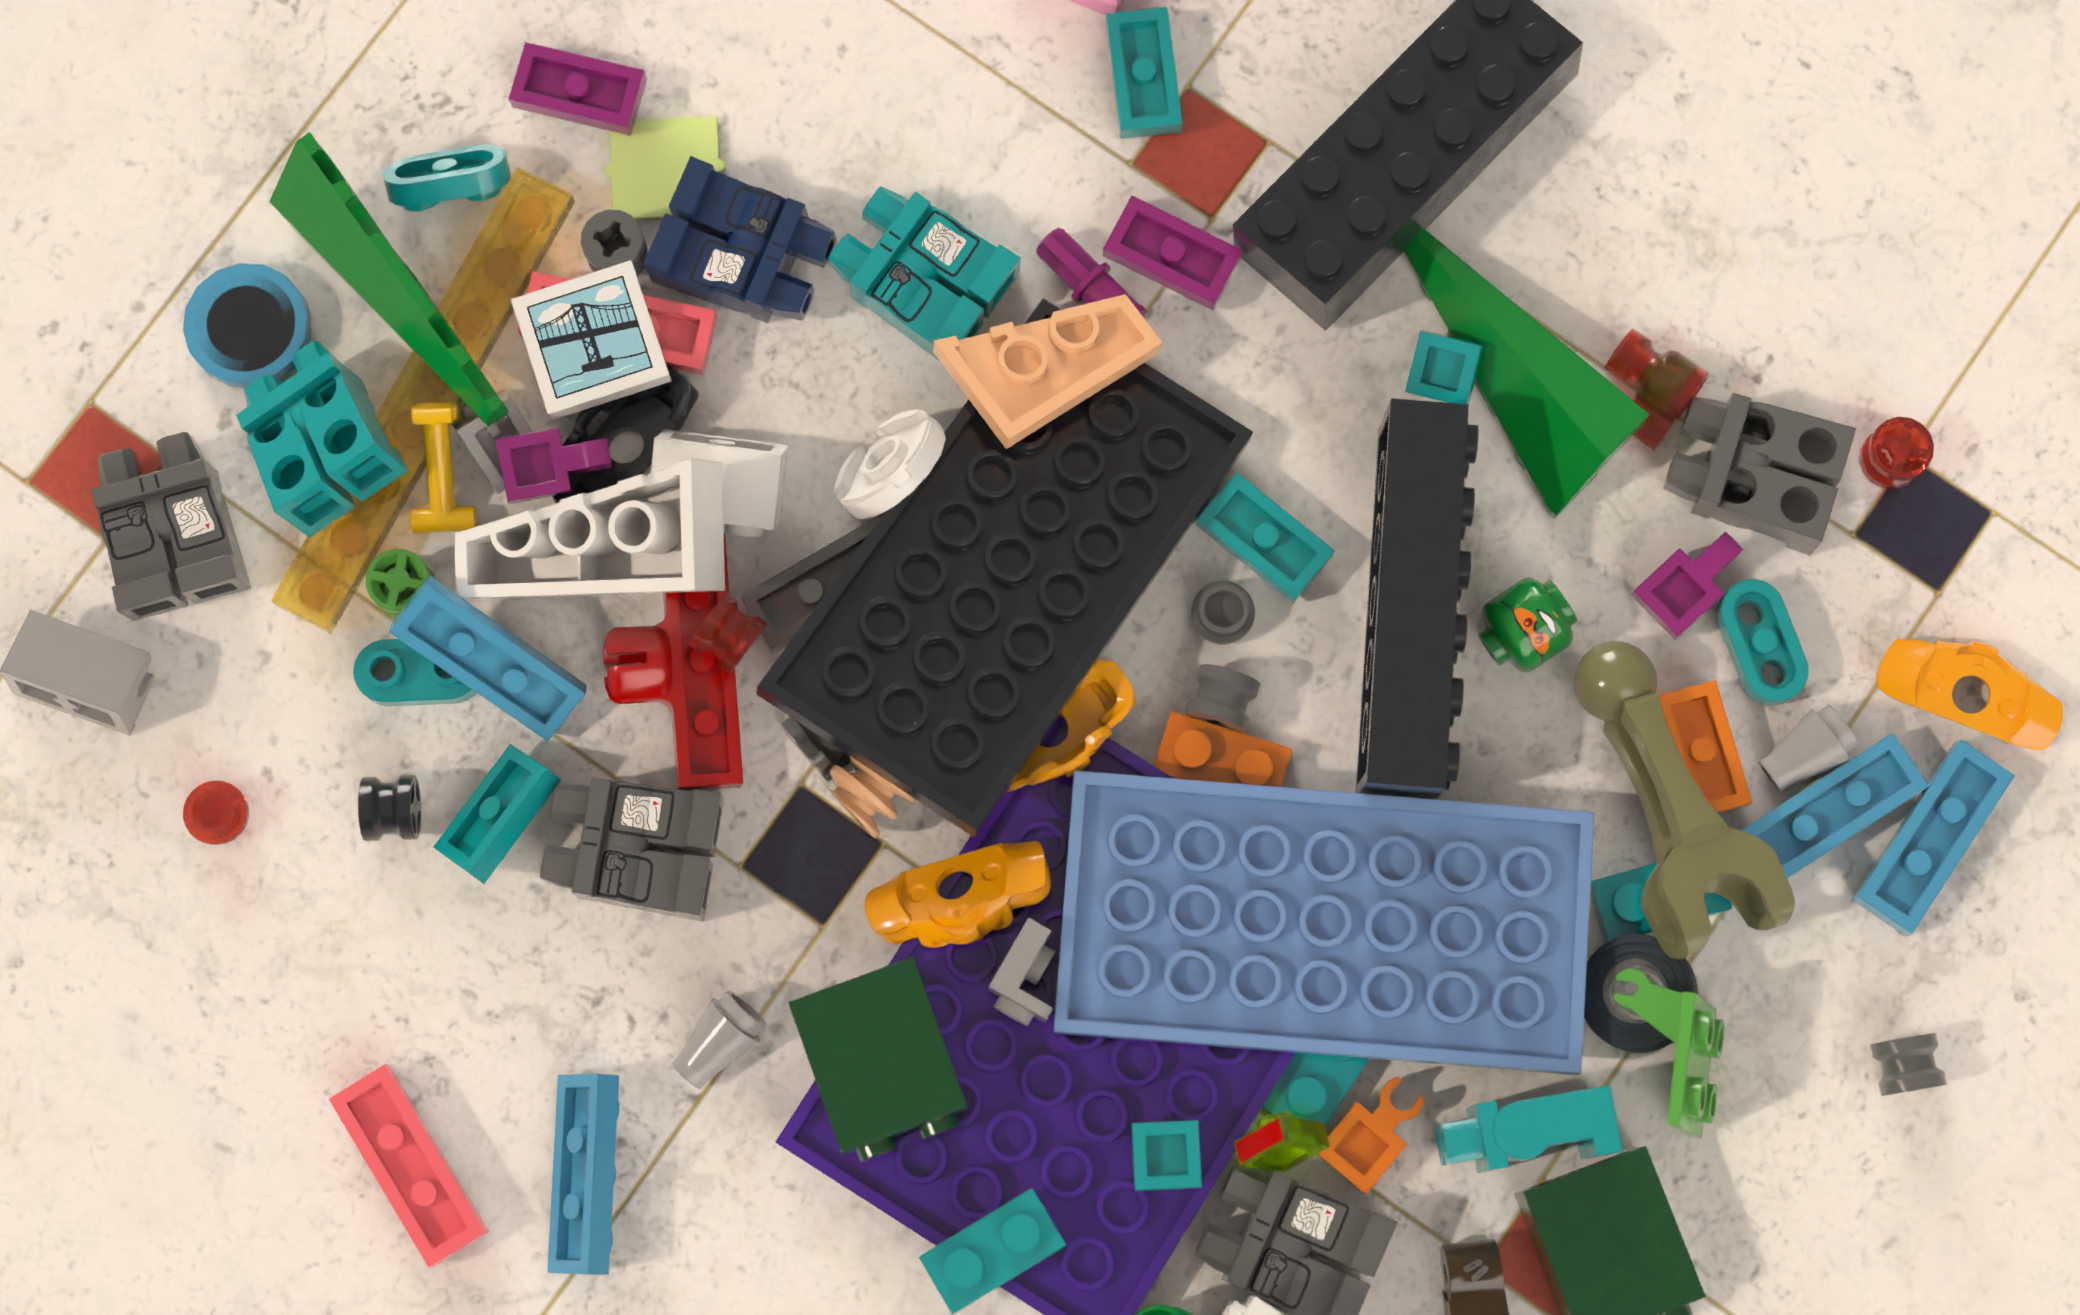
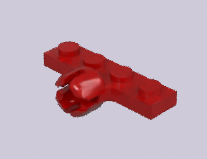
M725 533V591L663 593L665 616L662 622L653 626L612 628L607 633L603 645V665L611 666L607 668V677H604L605 689L611 701L616 704L659 702L668 706L672 715L676 786L678 790L741 788L744 784Z

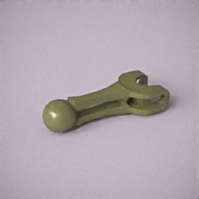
M1622 641L1604 642L1591 648L1577 665L1574 675L1575 693L1580 704L1589 714L1605 721L1603 733L1620 756L1640 798L1650 829L1657 863L1643 886L1641 907L1663 951L1669 957L1681 960L1698 954L1706 945L1712 927L1705 905V893H1716L1730 900L1746 924L1756 930H1769L1787 924L1794 911L1795 900L1777 854L1771 846L1757 836L1728 827L1701 792L1685 766L1668 729L1660 698L1658 695H1655L1657 675L1650 658L1638 647Z

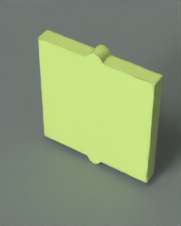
M717 116L635 120L631 136L610 131L611 164L605 167V174L611 179L612 210H621L628 213L636 221L663 220L665 213L672 215L669 204L690 156L712 164L715 171L723 173L726 170V165L722 159H719Z

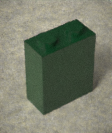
M913 956L788 1002L836 1140L843 1155L857 1152L860 1162H864L898 1149L894 1140L896 1136L919 1128L922 1139H926L960 1126L956 1114L969 1109Z
M1646 1146L1627 1150L1514 1193L1561 1315H1693L1689 1303L1706 1297Z

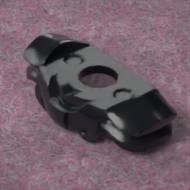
M666 364L671 382L582 410L575 420L576 423L572 433L567 437L562 446L607 438L610 452L611 442L618 434L625 431H634L643 438V450L638 458L629 463H619L611 458L612 464L609 469L568 474L571 493L552 496L555 504L559 503L561 499L581 493L588 494L616 485L618 481L644 474L652 464L654 438L664 429L679 431L683 427L686 418L699 397L698 390L681 373Z

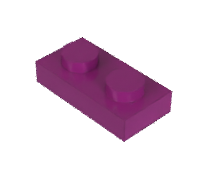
M525 42L508 100L512 108L631 136L646 86L647 76L642 69Z
M1131 195L1103 248L1104 257L1213 311L1243 253V250Z

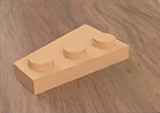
M1125 294L1055 311L1052 313L1051 318L1018 326H1014L1013 322L989 328V333L958 340L957 336H951L935 340L933 353L1007 449L1159 354L1163 342Z

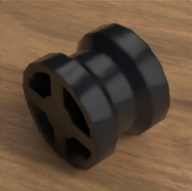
M415 775L401 776L394 783H382L377 777H363L361 779L358 792V817L360 832L364 841H379L385 834H398L404 840L418 839L421 830V794Z

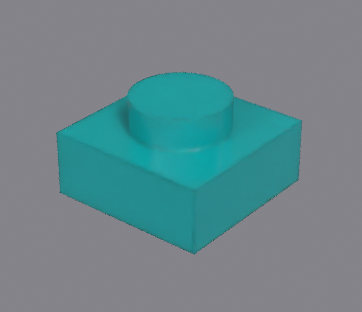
M1421 330L1405 392L1446 403L1469 404L1484 345Z
M1198 1120L1131 1124L1135 1191L1202 1187Z

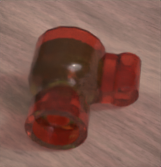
M1634 328L1620 342L1604 367L1606 372L1619 381H1632L1636 384L1638 390L1634 402L1649 413V416L1634 437L1654 451L1672 426L1686 411L1691 400L1699 393L1710 374L1678 351L1670 350L1664 353H1657L1653 350L1652 341Z

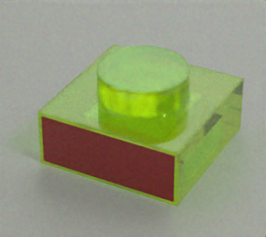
M1278 1112L1261 1118L1256 1123L1257 1129L1233 1142L1239 1166L1277 1172H1286L1330 1147L1324 1122L1298 1119L1291 1112Z

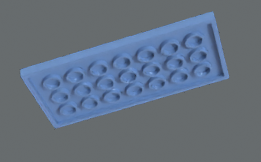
M1074 771L1053 1033L1579 1075L1581 1074L1594 812Z

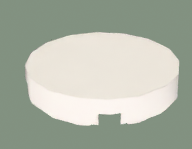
M920 409L905 411L886 420L873 432L879 439L868 450L861 444L850 453L839 470L834 492L842 507L851 516L861 520L876 517L893 508L912 493L931 472L942 453L946 437L943 427L925 411Z

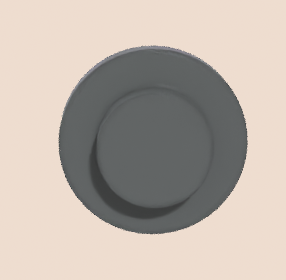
M1216 581L1206 585L1198 592L1192 604L1191 618L1196 631L1201 637L1214 644L1227 645L1241 640L1250 631L1255 618V607L1251 596L1243 587L1230 581Z

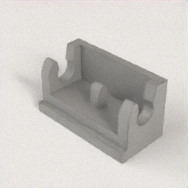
M31 609L0 668V673L13 694L129 736L135 727V720L154 680V674L147 672L152 659L148 651Z

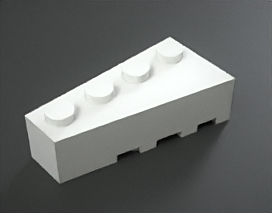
M693 458L687 459L651 474H640L618 481V484L588 494H577L561 499L559 503L541 509L524 511L455 533L456 594L461 598L499 599L725 591L722 462Z

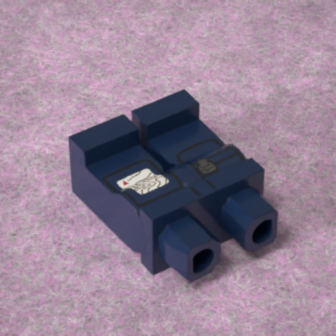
M690 156L669 204L672 215L665 213L644 261V266L651 282L737 312L750 314L752 318L765 323H769L772 314L803 321L813 298L814 287L811 283L789 276V273L796 258L824 268L828 264L829 255L836 245L835 232L820 222L809 218L804 203L790 198L785 199L769 190L743 183L715 171L712 164Z

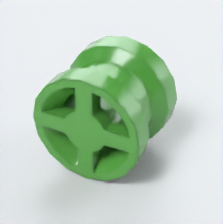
M391 549L379 554L371 562L366 572L365 586L370 598L388 616L396 618L426 578L430 575L435 579V576L415 553L405 549ZM408 589H414V590H415V591H410V592H409L408 594H406V595H403V596H402V600H399V599H400V595H401L402 593L406 592Z

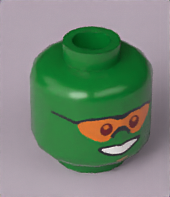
M1527 577L1509 587L1483 606L1482 618L1487 629L1479 633L1478 637L1498 666L1509 660L1518 670L1529 672L1572 644L1573 632L1571 626L1577 623L1578 620L1563 594L1551 580L1542 585L1538 580Z

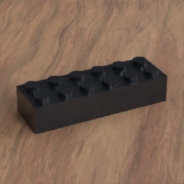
M1455 0L1232 224L1234 246L1243 250L1242 259L1326 331L1408 248L1414 237L1423 228L1426 229L1578 75L1583 42L1532 0Z
M1391 398L1378 429L1355 793L1437 800L1445 790H1449L1450 781H1457L1460 744L1459 742H1449L1450 727L1453 726L1454 717H1460L1464 682L1463 678L1453 677V664L1457 662L1458 653H1464L1467 614H1456L1457 602H1460L1462 589H1468L1471 571V551L1460 550L1461 540L1464 539L1466 526L1472 525L1475 504L1474 488L1464 487V478L1468 476L1469 463L1474 464L1476 461L1478 449V425L1468 424L1469 404Z

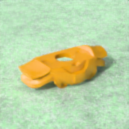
M1896 639L1886 650L1880 661L1876 682L1879 689L1892 699L2000 739L2005 743L2032 750H2044L2053 742L2061 728L2063 718L2062 702L2049 694L2040 685L2029 680L2026 673L2020 671L2006 659L1999 656V650L1987 643L1973 641L1971 644L1944 642L1937 639L1934 644L1916 639ZM1968 675L1980 678L1986 684L1989 692L1988 702L1985 707L1973 714L1965 713L1958 709L1952 699V690L1955 683L1960 678Z
M1098 660L1060 714L1068 727L1066 739L1055 747L1039 745L1007 792L1019 789L1025 785L1034 786L1037 783L1045 782L1064 774L1067 777H1071L1074 775V771H1082L1091 763L1090 757L1113 734L1111 730L1136 705L1133 687L1125 673L1115 662L1111 660Z
M1040 842L998 843L901 872L895 878L867 893L865 913L872 929L888 944L897 945L914 938H919L923 946L938 948L947 944H968L982 939L983 936L992 930H1000L1009 926L1013 921V909L1034 905L1046 898L1051 889V873ZM967 872L973 876L972 886L963 896L957 899H945L939 895V887L942 881L950 874Z

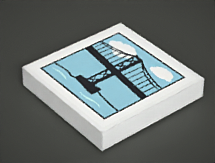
M631 260L511 299L542 399L551 421L671 382Z

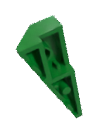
M310 132L297 140L269 201L298 235L488 427L509 413L507 407L422 284L393 249L331 157Z
M1423 228L1404 252L1420 279V286L1428 300H1432L1448 329V336L1484 345L1475 384L1494 417L1497 416L1515 448V455L1523 470L1527 469L1540 492L1547 513L1555 519L1596 477L1603 466L1643 426L1649 413Z

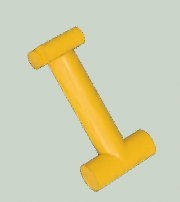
M456 402L417 403L415 407H411V418L414 425H423L430 508L411 509L412 533L461 532L477 527L478 515L476 506H456L449 424L453 423L454 420H458Z

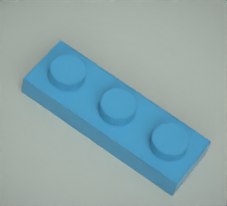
M430 575L391 624L389 633L546 741L550 740L586 694L587 685Z
M1891 733L1741 831L1753 834L1771 846L1779 858L1786 877L1789 878L1928 788L1929 784L1894 733Z
M1960 739L1953 743L1929 780V787L1921 792L1851 900L1903 935L1913 934L2015 775Z
M558 1075L547 1273L609 1275L610 1252L613 1245L611 1225L613 1186L616 1180V1127L620 1110L618 1100L619 1075Z

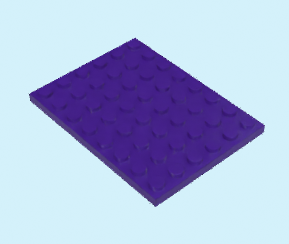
M1061 716L1058 717L1040 743L1041 746L1055 747L1066 739L1068 727ZM1107 738L1098 750L1090 757L1091 763L1082 770L1085 772L1172 778L1110 738ZM1064 774L1057 778L1037 783L1034 786L1025 785L1019 789L1006 792L976 837L970 836L959 855L998 843L1038 841L1042 846L1051 873V889L1047 897L1037 904L1013 909V921L1009 926L1000 930H992L983 936L982 939L963 945L947 944L938 948L923 946L919 938L905 941L888 964L891 965L912 956L915 960L969 1109L956 1114L960 1126L926 1139H922L919 1128L894 1137L898 1149L860 1162L857 1152L848 1155L841 1153L816 1080H814L775 1143L936 1246L1033 1188L1066 1246L999 1287L1043 1315H1135L1236 1150L1235 1142L1245 1136L1295 1053L1053 1033L1074 775L1067 777ZM967 872L950 874L942 881L939 887V895L945 899H957L963 896L971 888L973 876ZM1030 918L1051 930L1050 937L1045 945L1053 949L1055 953L1037 985L1025 979L1020 989L1049 1005L1053 1010L1045 1023L1033 1017L1029 1025L1025 1026L994 1008L999 997L989 991V985L1027 919ZM1198 1120L1202 1187L1135 1191L1131 1124Z

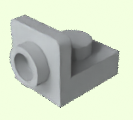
M505 390L497 394L509 410V413L489 427L465 403L458 407L461 416L458 420H454L451 423L498 494L504 491L505 487L495 439L533 432Z
M1030 918L1027 919L989 985V991L999 997L994 1008L1025 1026L1029 1025L1033 1017L1045 1023L1053 1010L1049 1005L1020 989L1025 979L1037 985L1055 953L1053 949L1045 945L1050 937L1051 930Z

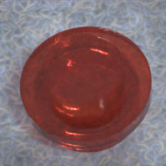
M208 781L197 786L188 795L183 807V820L188 832L197 840L209 845H223L235 840L244 831L249 819V805L244 794L232 784L224 781Z

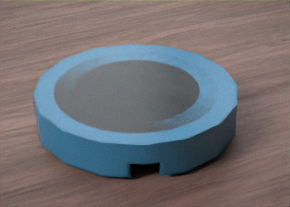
M239 263L215 271L197 286L185 308L183 333L189 353L210 377L230 387L244 388L260 376L274 375L277 379L281 380L296 368L293 362L295 352L310 343L309 309L306 299L286 275L266 265Z

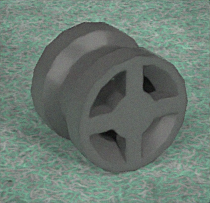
M610 209L596 213L586 222L581 232L580 244L593 272L631 260L636 275L638 276L645 268L644 261L649 250L639 223L630 214L621 210ZM615 234H617L616 239L610 241L608 244L601 243L602 241H607L609 238H612Z
M1201 664L1197 675L1200 690L1197 697L1189 700L1185 715L1245 734L1249 722L1245 711L1248 702L1257 697L1261 683L1246 674L1229 668Z
M1936 1033L1870 1044L1873 1058L1879 1061L1882 1066L1883 1077L1878 1083L1881 1096L1947 1085L1945 1073L1936 1067L1933 1054L1939 1046Z

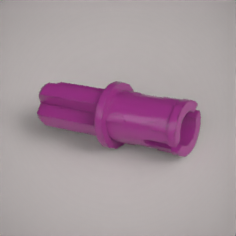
M1056 228L1042 239L1036 249L1037 256L1073 291L1071 299L1075 302L1082 300L1085 304L1126 294L1142 316L1145 315L1147 310L1142 305H1139L1109 274L1111 267L1106 262L1099 265L1064 229Z

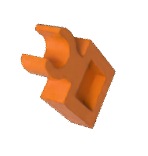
M1394 1077L1385 1083L1379 1092L1378 1105L1372 1113L1359 1102H1355L1313 1152L1363 1195L1370 1191L1407 1146V1143L1396 1135L1393 1130L1400 1122L1415 1117L1424 1105V1098L1422 1096H1418L1412 1106L1405 1111L1398 1110L1392 1105L1390 1095L1392 1090L1401 1082L1402 1079L1400 1077Z

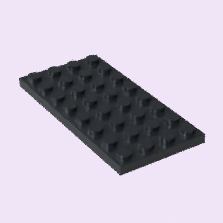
M1043 298L1024 324L1051 318L1053 312L1061 309ZM1146 363L1141 364L1007 449L968 399L945 430L946 440L944 447L931 472L912 493L884 513L757 686V695L975 838L1245 450L1254 433Z

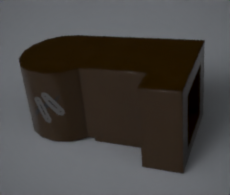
M1488 1239L1441 1245V1268L1444 1283L1442 1294L1445 1315H1509L1502 1262L1496 1241Z

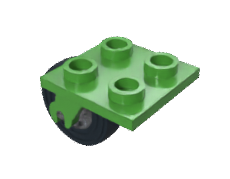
M1629 934L1612 939L1600 946L1587 961L1584 1019L1590 1029L1600 1039L1623 1051L1646 1053L1662 1049L1673 1042L1676 1043L1667 1125L1687 1136L1702 1138L1703 1123L1712 1124L1716 1112L1717 1086L1716 1084H1708L1711 1058L1719 1059L1722 1054L1725 1034L1724 1020L1716 1019L1717 1009L1698 995L1697 980L1686 958L1680 960L1669 957L1659 945L1656 937L1651 935Z

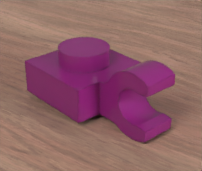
M559 428L495 439L508 504L571 493L568 474L605 470L611 468L612 464L607 438L562 446Z
M1726 531L1694 561L1679 548L1630 595L1676 640L1724 595L1712 579L1744 549Z

